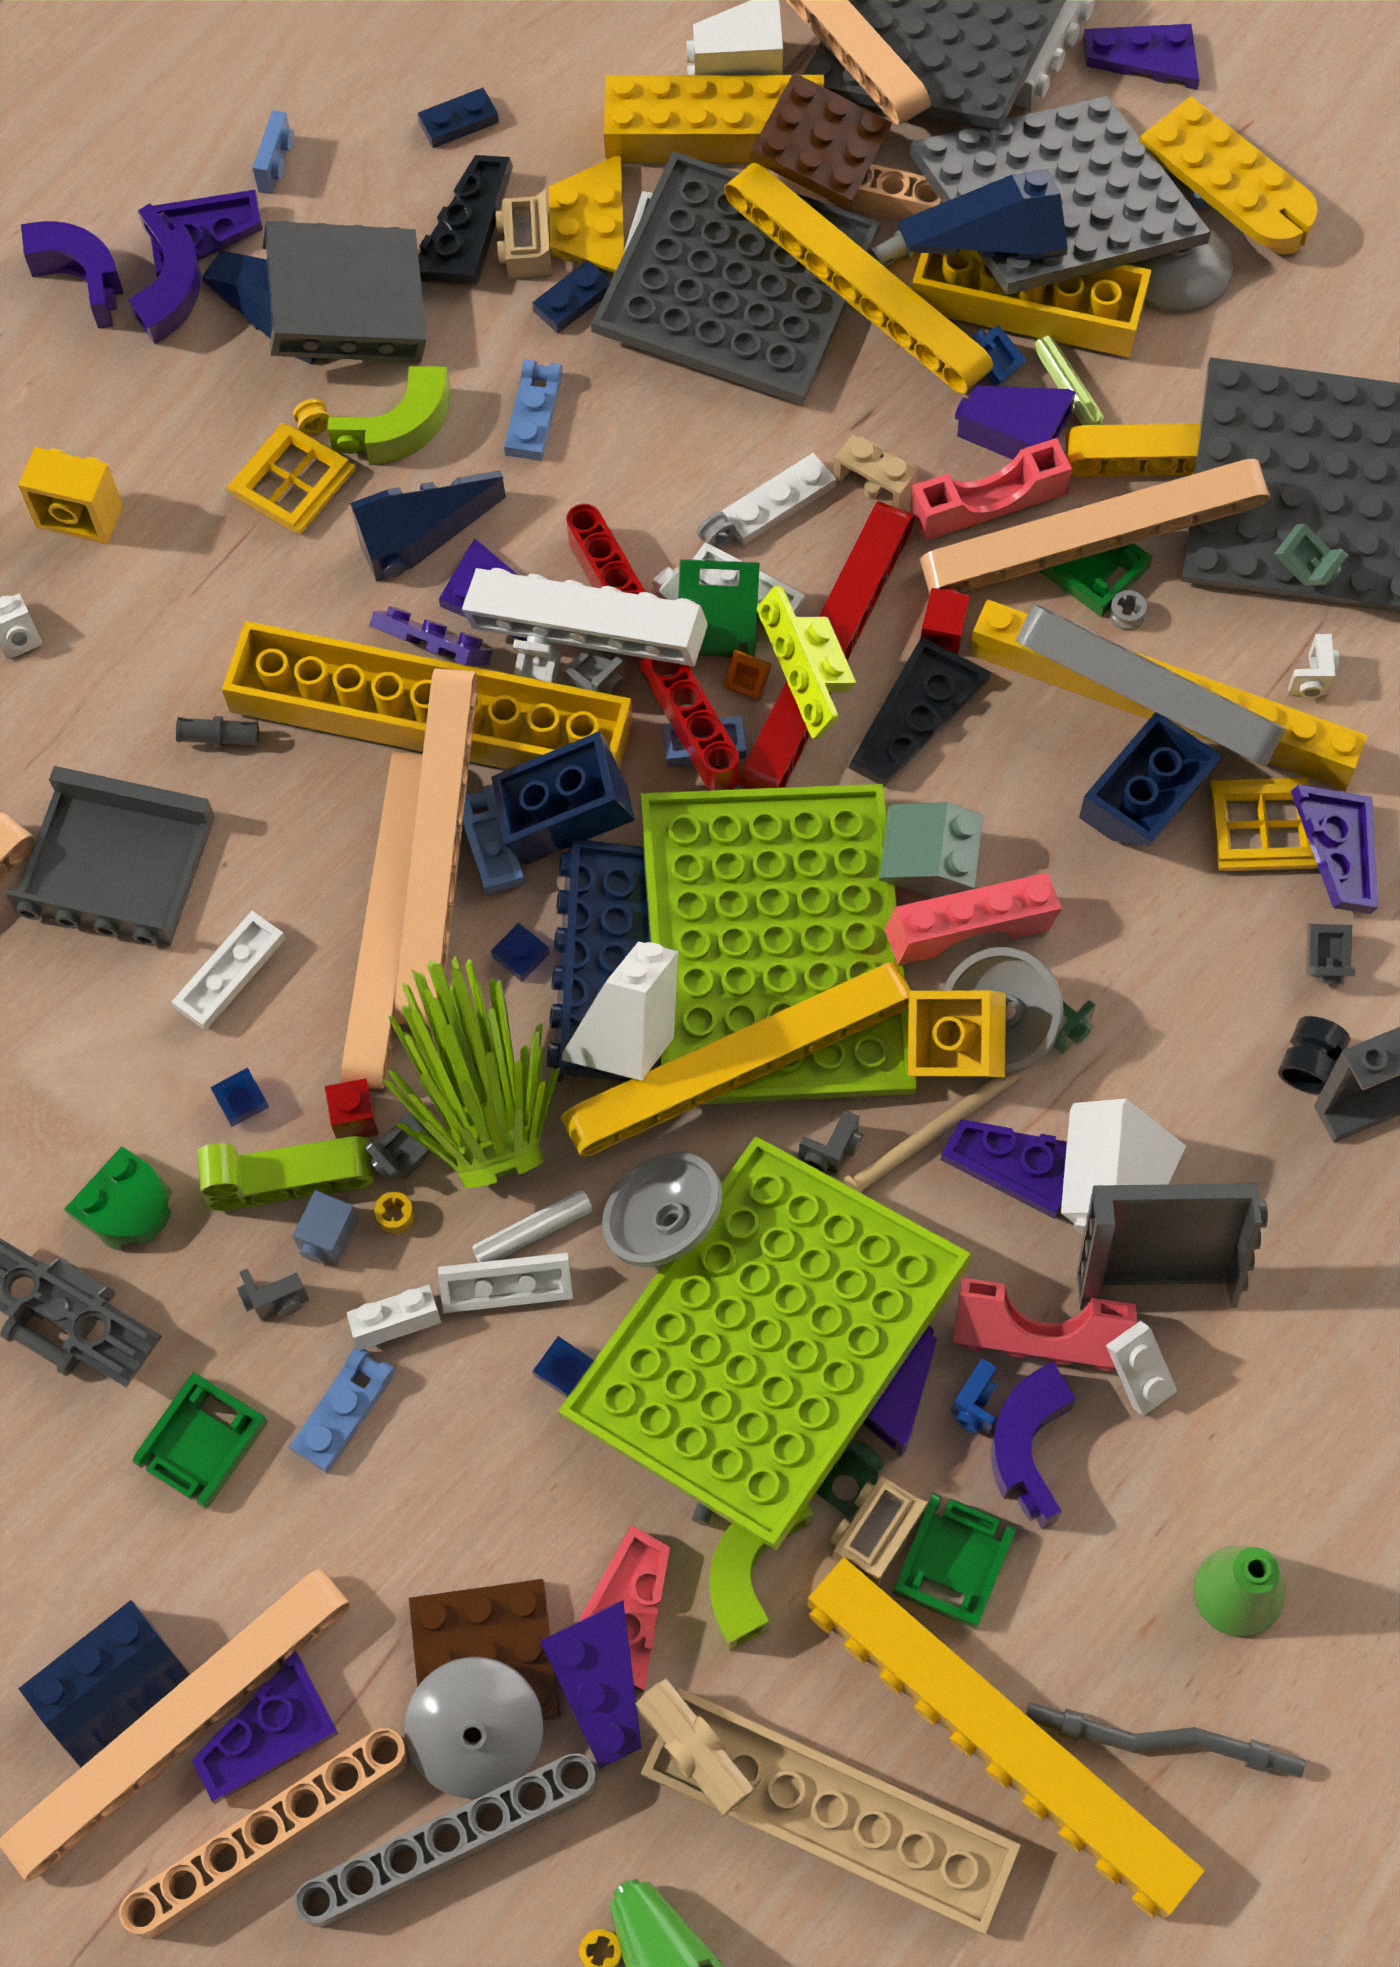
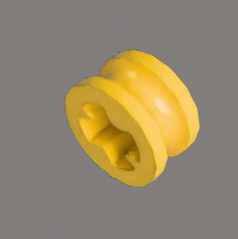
M305 400L299 403L293 410V417L297 422L298 429L304 434L316 435L328 428V417L330 415L322 400Z
M395 1191L385 1193L375 1204L374 1213L377 1223L388 1234L404 1233L414 1222L415 1214L412 1203L403 1193ZM391 1205H394L395 1209H397L398 1205H402L401 1212L403 1218L395 1221L394 1217H392L391 1222L387 1221L386 1209Z
M595 1929L587 1933L579 1947V1956L585 1967H618L622 1959L618 1937L606 1929ZM599 1938H605L610 1941L607 1944L608 1948L614 1946L613 1958H605L603 1966L592 1964L595 1960L593 1955L588 1957L589 1946H597Z

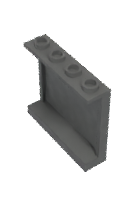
M266 221L262 246L263 249H266L272 320L271 356L399 362L422 361L427 338L416 229Z
M54 766L49 778L54 793L18 891L8 889L6 893L15 911L20 916L31 920H39L40 917L53 919L58 924L67 928L76 929L80 925L93 928L99 934L107 937H117L120 934L133 937L137 942L148 946H156L157 943L171 946L215 818L209 800Z
M1400 1027L1342 1050L1314 1105L1333 1143L1400 1115Z
M1257 1183L1093 1185L1077 1266L1080 1310H1083L1092 1298L1100 1299L1102 1285L1227 1284L1230 1308H1237L1241 1292L1248 1290V1271L1254 1270V1250L1261 1247L1260 1228H1266L1268 1222L1267 1204L1265 1200L1259 1201Z

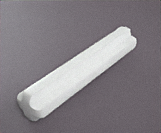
M578 1190L474 1244L472 1247L473 1254L478 1262L500 1260L589 1214L592 1211L591 1202L583 1190Z

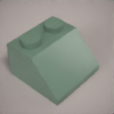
M949 802L890 805L887 813L879 881L930 898L974 889L983 814Z

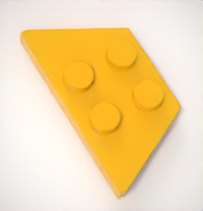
M614 156L549 186L551 256L564 261H574L579 265L588 260L595 267L615 274L625 249L621 156Z

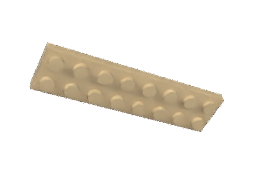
M678 1689L677 1693L696 1717L701 1716L713 1729L725 1746L724 1752L738 1767L739 1771L746 1777L754 1789V1792L740 1806L726 1816L985 1936L1021 1844L684 1689ZM658 1735L641 1771V1776L719 1812L693 1778L688 1779L674 1763L663 1747L665 1745L664 1741Z

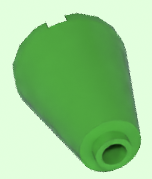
M1237 1545L1216 1550L1202 1562L1194 1579L1195 1597L1200 1615L1212 1628L1228 1636L1239 1637L1262 1633L1274 1624L1282 1612L1285 1602L1284 1581L1276 1559L1265 1549Z
M632 1879L623 1883L614 1891L615 1898L611 1901L609 1907L625 1967H723L721 1961L650 1882L640 1883L638 1879Z

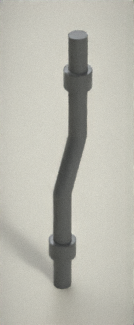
M1029 1702L1025 1713L1036 1724L1059 1730V1736L1075 1741L1082 1737L1132 1753L1194 1746L1244 1761L1245 1767L1264 1772L1267 1768L1302 1778L1305 1769V1760L1270 1750V1744L1253 1739L1246 1743L1196 1727L1134 1734L1084 1719V1713L1067 1708L1064 1712Z

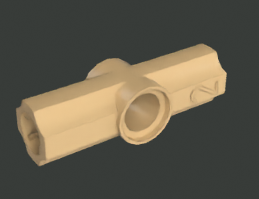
M666 1678L645 1692L635 1703L639 1713L642 1714L650 1727L664 1741L665 1745L663 1747L674 1763L688 1779L693 1778L722 1817L734 1811L754 1792L750 1782L724 1752L725 1746L713 1729L701 1716L696 1717Z

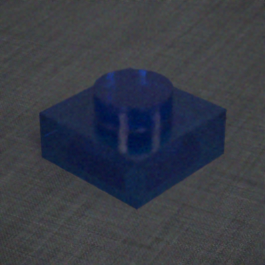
M519 922L491 950L492 958L521 982L550 954L549 947Z
M248 1067L210 1087L231 1127L269 1108Z
M557 1336L534 1368L533 1375L568 1398L594 1360Z

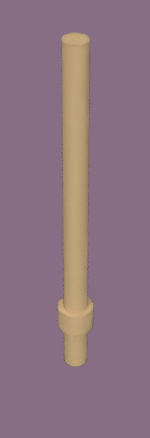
M1018 1072L1006 1073L1005 1078H992L855 1176L847 1175L840 1182L862 1193L864 1189L954 1127L961 1119H965L1019 1081L1020 1076Z

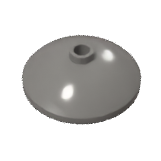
M1206 225L1211 231L1208 244L1126 264L1151 270L1145 304L1165 312L1188 313L1201 310L1217 301L1228 288L1233 272L1232 254L1221 235Z
M989 948L965 959L956 967L947 980L943 991L991 990L1006 993V1007L1010 1004L1015 1007V1016L1010 1020L1006 1018L1005 1074L1018 1072L1034 1065L1052 1048L1062 1026L1063 999L1054 975L1038 958L1014 948Z
M686 1152L665 1153L642 1162L620 1180L606 1203L602 1218V1230L607 1245L622 1261L640 1267L659 1266L684 1256L706 1237L718 1217L722 1203V1187L718 1175L704 1159Z
M485 1657L455 1659L432 1671L413 1693L405 1717L404 1734L406 1747L414 1766L431 1785L456 1797L479 1798L526 1775L538 1756L543 1738L541 1706L531 1685L512 1667ZM470 1727L479 1729L482 1734L481 1738L476 1742L468 1741L464 1736L466 1729Z

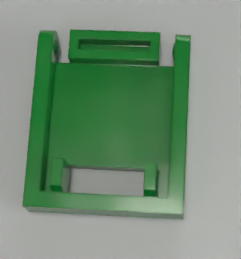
M1133 543L1048 567L1039 572L1102 617L1111 608L1115 595L1121 591L1128 590L1150 567L1152 556ZM1119 566L1122 567L1127 573L1109 590V585L1105 583L1106 579Z
M679 559L678 599H689L700 605L708 623L698 656L732 657L734 650L740 651V642L746 643L745 653L755 657L759 562ZM700 569L738 570V586L699 584Z
M192 1372L137 1450L132 1462L142 1468L154 1455L155 1458L146 1471L190 1500H193L202 1487H204L205 1489L200 1494L197 1504L207 1509L213 1503L268 1421L260 1413ZM209 1396L238 1413L230 1424L232 1429L200 1410Z
M933 1493L892 1594L976 1630L1016 1527L1008 1524L1003 1532L1002 1541H998L993 1537L1000 1522L999 1519L952 1499L949 1500L944 1515L941 1517L935 1514L940 1506L941 1496ZM923 1578L964 1595L961 1607H955L918 1591Z

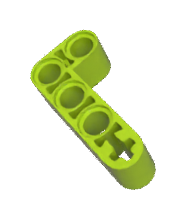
M352 1136L239 1155L236 1148L228 1143L205 1145L196 1151L201 1195L211 1210L230 1211L308 1198L312 1196L314 1190L323 1194H332L365 1188L374 1182L372 1164L370 1162L371 1155L365 1149L369 1144V1140L364 1137Z

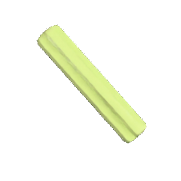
M1047 335L1038 339L1035 342L1034 351L1057 387L1076 392L1073 412L1081 424L1102 425L1104 415L1054 338Z

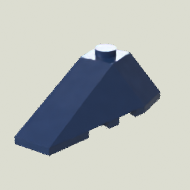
M1048 169L1009 175L902 219L898 224V228L910 252L956 255L962 249L982 251V257L994 258L995 252L1018 253L1017 260H1037L1067 255L1068 251L1061 193Z
M220 250L202 276L203 283L231 308L239 310L248 319V323L256 330L260 329L271 339L272 320L267 259ZM295 357L311 365L316 360V358Z
M499 470L458 477L449 486L436 487L434 482L422 483L420 491L402 493L400 487L387 489L350 503L359 543L376 582L385 578H395L404 571L415 567L505 499L506 495L503 476Z

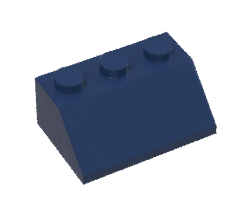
M1155 712L1085 794L1079 818L1112 841L1151 846L1221 762L1223 756L1165 716Z
M600 731L491 776L504 844L526 865L570 847L572 839L588 840L635 821L628 786L604 735Z
M130 1600L18 1689L46 1728L79 1767L82 1768L184 1681L190 1673L143 1610L134 1601Z

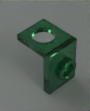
M1088 1000L1078 1012L1063 1001V1015L1066 1018V1024L1060 1030L1053 1044V1047L1062 1054L1074 1042L1077 1045L1082 1043L1092 1031L1094 1025L1091 1024V1020L1096 1006L1092 1001Z
M851 1440L816 1494L850 1519L859 1508L854 1503L865 1484L869 1481L876 1485L881 1477L884 1463L880 1461L881 1457L863 1442L858 1444ZM846 1475L856 1480L859 1489L854 1498L841 1500L833 1493V1482L840 1476Z

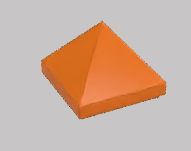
M734 650L724 687L760 701L772 663Z

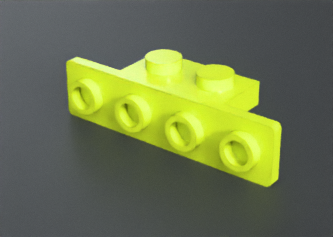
M774 586L757 606V612L811 738H821L838 719V713L829 692H849L856 684V681L828 617H796L782 586Z

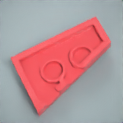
M631 1525L578 1621L624 1599L634 1688L644 1692L670 1547Z

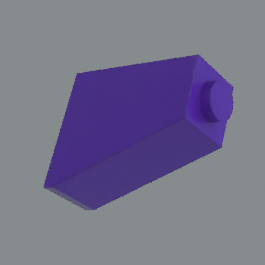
M975 386L969 399L963 397L957 407L954 417L959 421L957 437L1013 460L1021 449L1059 438L1072 414L1076 392L1070 389Z
M930 1325L863 1422L866 1428L900 1456L908 1448L936 1347L937 1338L933 1336L935 1332Z

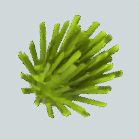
M455 955L451 961L453 969L451 970L452 986L450 988L442 965L436 961H430L427 965L438 999L433 998L425 976L411 969L436 1046L409 985L402 983V988L409 1007L406 1005L402 1006V1012L415 1040L413 1036L402 1031L395 1017L388 1016L420 1076L419 1082L439 1111L449 1133L397 1071L389 1070V1075L413 1104L390 1080H382V1082L442 1146L422 1130L414 1131L403 1122L396 1123L395 1125L455 1169L465 1189L497 1183V1178L515 1171L520 1175L544 1162L539 1142L560 1068L552 1071L546 1091V1081L539 1083L544 1046L541 1047L542 1022L536 1026L535 1033L532 1035L529 1071L527 1045L520 1049V1060L514 1062L508 1013L501 980L496 984L495 979L491 978L488 983L492 1007L486 1013L480 984L477 981L472 960L468 959L465 966L475 1003L476 1018L472 1000L468 994Z

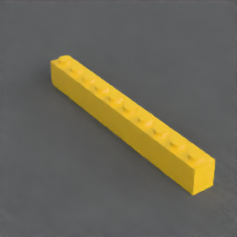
M987 599L973 630L970 648L971 656L1148 720L1155 713V711L1015 641L1028 614ZM1134 652L1285 728L1286 730L1268 763L1346 791L1368 735ZM1171 720L1191 735L1222 746L1221 744Z
M845 1557L838 1562L808 1597L807 1607L812 1610L809 1617L818 1627L826 1633H830L832 1629L835 1630L846 1640L843 1647L851 1656L862 1664L869 1660L881 1671L878 1678L897 1695L904 1691L917 1702L913 1708L925 1721L933 1726L937 1722L941 1723L952 1733L949 1740L959 1751L968 1757L975 1753L988 1765L985 1772L991 1779L1004 1789L1011 1785L1023 1795L1024 1798L1021 1800V1804L1032 1815L1041 1821L1048 1817L1060 1828V1831L1057 1833L1059 1838L1075 1852L1079 1853L1084 1849L1097 1860L1094 1868L1110 1883L1117 1885L1120 1881L1134 1893L1131 1898L1132 1902L1146 1915L1154 1918L1158 1914L1163 1919L1167 1918L1204 1873L1205 1870Z

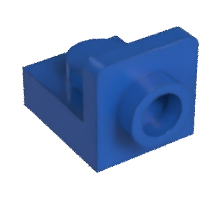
M999 325L987 333L981 328L970 337L983 347L992 359L993 369L986 376L994 386L1002 383L1026 361L1025 357Z
M981 1358L955 1399L951 1413L957 1416L955 1418L956 1422L966 1430L975 1434L981 1431L989 1435L996 1418L976 1404L979 1403L985 1407L997 1388L998 1384L992 1381L997 1367Z

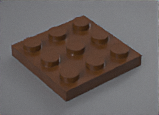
M793 73L751 149L748 159L849 209L893 122Z
M543 1579L409 1598L417 1687L426 1676L447 1662L464 1657L490 1658L512 1667L527 1680L539 1700L543 1721L560 1718L555 1672L540 1642L541 1639L551 1635ZM470 1727L466 1729L465 1732L475 1731L479 1729L475 1727Z

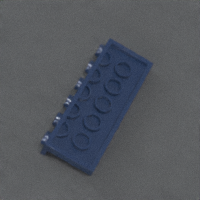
M572 839L568 852H561L558 876L565 877L564 890L559 889L556 902V914H562L563 917L562 927L556 928L554 937V952H560V965H554L551 988L552 990H558L557 1004L552 1003L550 1009L549 1028L556 1029L555 1043L550 1042L548 1046L547 1067L553 1068V1070L560 1068L556 1082H562L564 1075L629 1081L633 1078L563 1061L562 1053L608 978L638 942H650L643 847Z

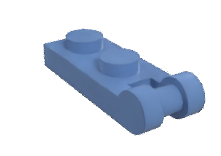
M524 359L520 384L504 445L505 456L543 461L562 380V364L550 363L549 366L537 365L535 360ZM535 380L547 381L546 387L534 386Z
M493 784L481 787L482 791L470 795L466 793L463 814V826L485 895L525 884L517 856L504 844ZM487 806L488 811L473 815V810Z
M357 1347L353 1349L346 1360L345 1366L289 1446L292 1452L327 1474L378 1401L396 1371V1368L387 1362L378 1363L370 1358L371 1352L366 1349L359 1351ZM360 1373L371 1378L365 1389L354 1383Z

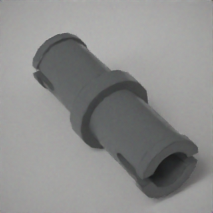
M214 716L213 720L177 718V742L212 743V747L222 748L223 744L253 745V747H258L259 721H227L223 719V716Z

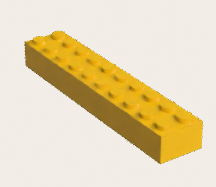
M244 621L222 686V692L231 713L423 752L431 680L434 669L476 671L477 698L470 762L504 769L513 768L599 731L604 735L620 769L633 724L631 698L472 666H464L462 664Z

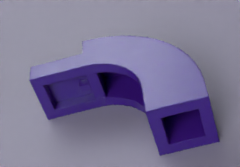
M151 203L139 209L138 214L143 228L163 254L164 265L155 282L128 300L135 318L153 343L156 344L179 328L190 315L199 295L201 272L191 236L185 225L182 224L174 228L168 216L164 212L158 214Z
M57 221L21 224L24 256L32 277L65 273L83 279L88 284L90 307L97 327L113 326L111 311L117 310L115 295L124 294L114 259L106 245L90 231L74 224Z
M1053 1361L1028 1375L1010 1393L1000 1411L991 1445L992 1469L1003 1499L1019 1490L1021 1495L1018 1497V1502L1024 1514L1030 1521L1036 1519L1042 1529L1057 1521L1062 1510L1035 1466L1032 1456V1441L1036 1433L1043 1426L1071 1411L1076 1401L1075 1396Z

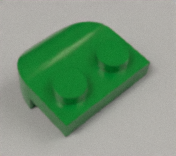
M121 1146L64 1210L72 1219L95 1234L106 1246L122 1250V1245L135 1241L139 1244L149 1242L164 1228L171 1215L168 1201L169 1195L172 1192L148 1163Z

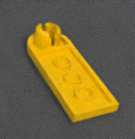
M1192 96L1139 137V142L1148 148L1161 166L1255 242L1282 255L1298 252L1300 245L1304 247L1307 235L1314 227L1318 212L1317 202L1313 194Z

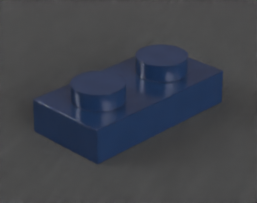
M484 87L417 113L419 124L433 148L499 123L498 112Z
M587 260L532 302L533 312L558 334L600 302L611 281Z

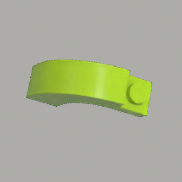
M409 366L405 396L394 409L385 414L375 417H328L327 430L332 450L348 454L367 452L369 465L397 461L423 448L438 433L447 416L450 402V383L447 367Z
M809 1504L786 1537L813 1523L814 1513ZM733 1523L728 1527L717 1545L709 1579L713 1617L729 1651L769 1630L770 1622L753 1591L751 1575L756 1561L770 1546Z

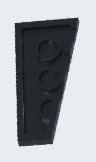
M474 156L453 190L455 194L453 200L447 207L443 206L438 214L437 226L431 235L426 234L419 245L421 250L418 255L421 281L478 285L496 225V211H500L502 199L504 198L513 169L510 157Z
M921 636L848 768L878 784H883L884 787L989 680L992 673Z

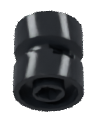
M1316 1016L1301 1017L1290 1040L1293 1047L1287 1049L1278 1070L1279 1077L1286 1084L1297 1090L1320 1095L1342 1050L1348 1047L1351 1039L1349 1033L1343 1027L1325 1018Z

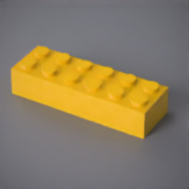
M605 75V159L621 156V163H668L672 152L675 151L707 163H753V161L748 159L751 149L792 75ZM800 75L824 87V75Z
M961 249L956 255L921 253L912 282V290L949 319L991 328L999 325L1004 331L1036 338L1050 335L1059 343L1130 358L1146 299L1151 270L1131 265H1122L1006 295L977 251Z

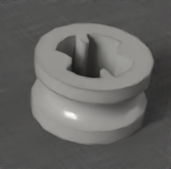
M718 511L708 516L700 524L697 535L701 540H706L705 542L719 549L732 539L736 532V527L732 522H727V516L723 512Z
M1125 590L1116 594L1112 600L1109 613L1110 620L1114 626L1126 631L1140 627L1144 621L1147 608L1145 598L1132 590ZM1126 605L1134 607L1130 616L1122 613Z

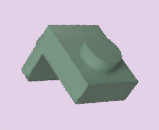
M1305 523L1296 524L1274 553L1304 586L1325 585L1333 581L1341 571L1340 566L1348 556L1343 549L1331 550Z

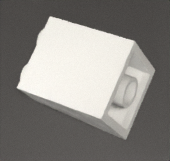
M750 0L693 24V40H686L687 63H694V65H687V75H783V43L779 0Z
M638 942L603 985L563 1051L562 1060L642 1081L674 1038L678 951L663 948L660 944L653 942Z
M1128 1099L1073 1103L1069 1115L1061 1214L1074 1223L1073 1227L1078 1233L1084 1235L1093 1185L1169 1184L1186 1145Z

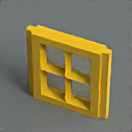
M281 423L226 488L238 500L288 530L301 535L353 474L356 467L349 462V459L289 424Z
M1308 777L1210 781V801L1219 871L1317 869V862L1291 794V790L1298 784L1310 786Z

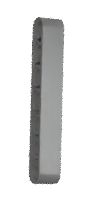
M1033 603L1015 641L1261 765L1267 766L1286 730L1275 722L1040 605Z
M577 1753L568 1754L306 1881L295 1894V1911L301 1919L314 1927L323 1928L330 1926L585 1801L592 1796L597 1787L598 1779L595 1768L589 1758ZM574 1766L583 1767L589 1774L586 1784L575 1790L567 1788L563 1784L565 1772ZM530 1787H540L546 1793L545 1802L539 1809L527 1810L521 1805V1796ZM491 1807L500 1809L503 1813V1821L496 1830L484 1831L479 1828V1816L485 1809ZM454 1828L460 1834L458 1846L451 1852L439 1851L436 1846L437 1836L444 1829ZM404 1849H412L417 1855L415 1867L408 1873H397L393 1866L396 1854ZM361 1870H370L374 1879L371 1889L362 1895L353 1894L350 1883L354 1874ZM318 1891H326L330 1898L327 1911L320 1916H311L307 1909L310 1896Z

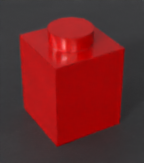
M931 588L921 636L958 655L968 616L970 595L961 594L954 589L941 590Z
M367 1078L324 1086L330 1123L336 1139L352 1136L365 1138L379 1135L373 1096Z

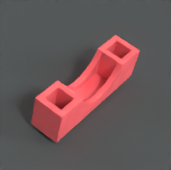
M1055 438L1021 449L1007 466L983 479L968 482L957 481L948 473L912 485L910 512L915 514L914 521L925 542L1067 495L1072 468L1058 439Z
M1043 873L897 906L894 908L884 931L897 965L900 966L937 957L953 944L982 933L1005 932L1010 935L1011 939L1047 932L1052 927L1062 907L1048 873Z
M962 1277L954 1323L953 1343L961 1344L964 1348L973 1351H982L989 1348L1005 1351L1008 1355L1018 1358H1025L1030 1355L1049 1358V1360L1057 1364L1068 1365L1078 1362L1091 1364L1096 1369L1111 1372L1115 1371L1116 1368L1106 1345L1137 1323L1136 1304L1092 1298L1087 1306L1075 1317L1058 1323H1043L1028 1318L1013 1305L1005 1284Z

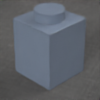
M314 1190L292 1235L298 1249H300L299 1253L304 1258L318 1264H323L324 1260L338 1264L359 1218L354 1205Z

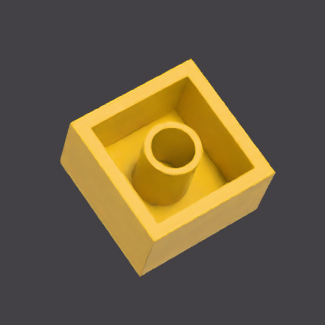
M34 447L18 487L35 527L108 544L123 509V503L109 465L94 457L81 458L68 455L66 452L56 448L47 450Z
M991 990L909 991L908 1076L1005 1078L1006 993Z

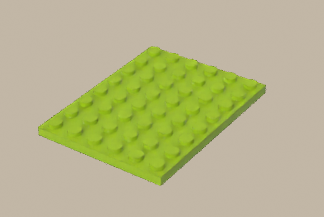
M883 784L640 793L650 942L660 944L663 948L678 951L674 1038L659 1057L660 1066L883 964L894 962L897 965L884 931L894 908L897 907L895 886L879 881L887 821ZM900 965L898 968L904 977L903 965ZM908 1008L891 1018L702 1105L915 1094L917 1089L916 1076H908Z
M755 1136L721 1183V1208L709 1233L693 1250L672 1262L662 1265L558 1410V1413L566 1421L777 1551L973 1260L970 1252Z

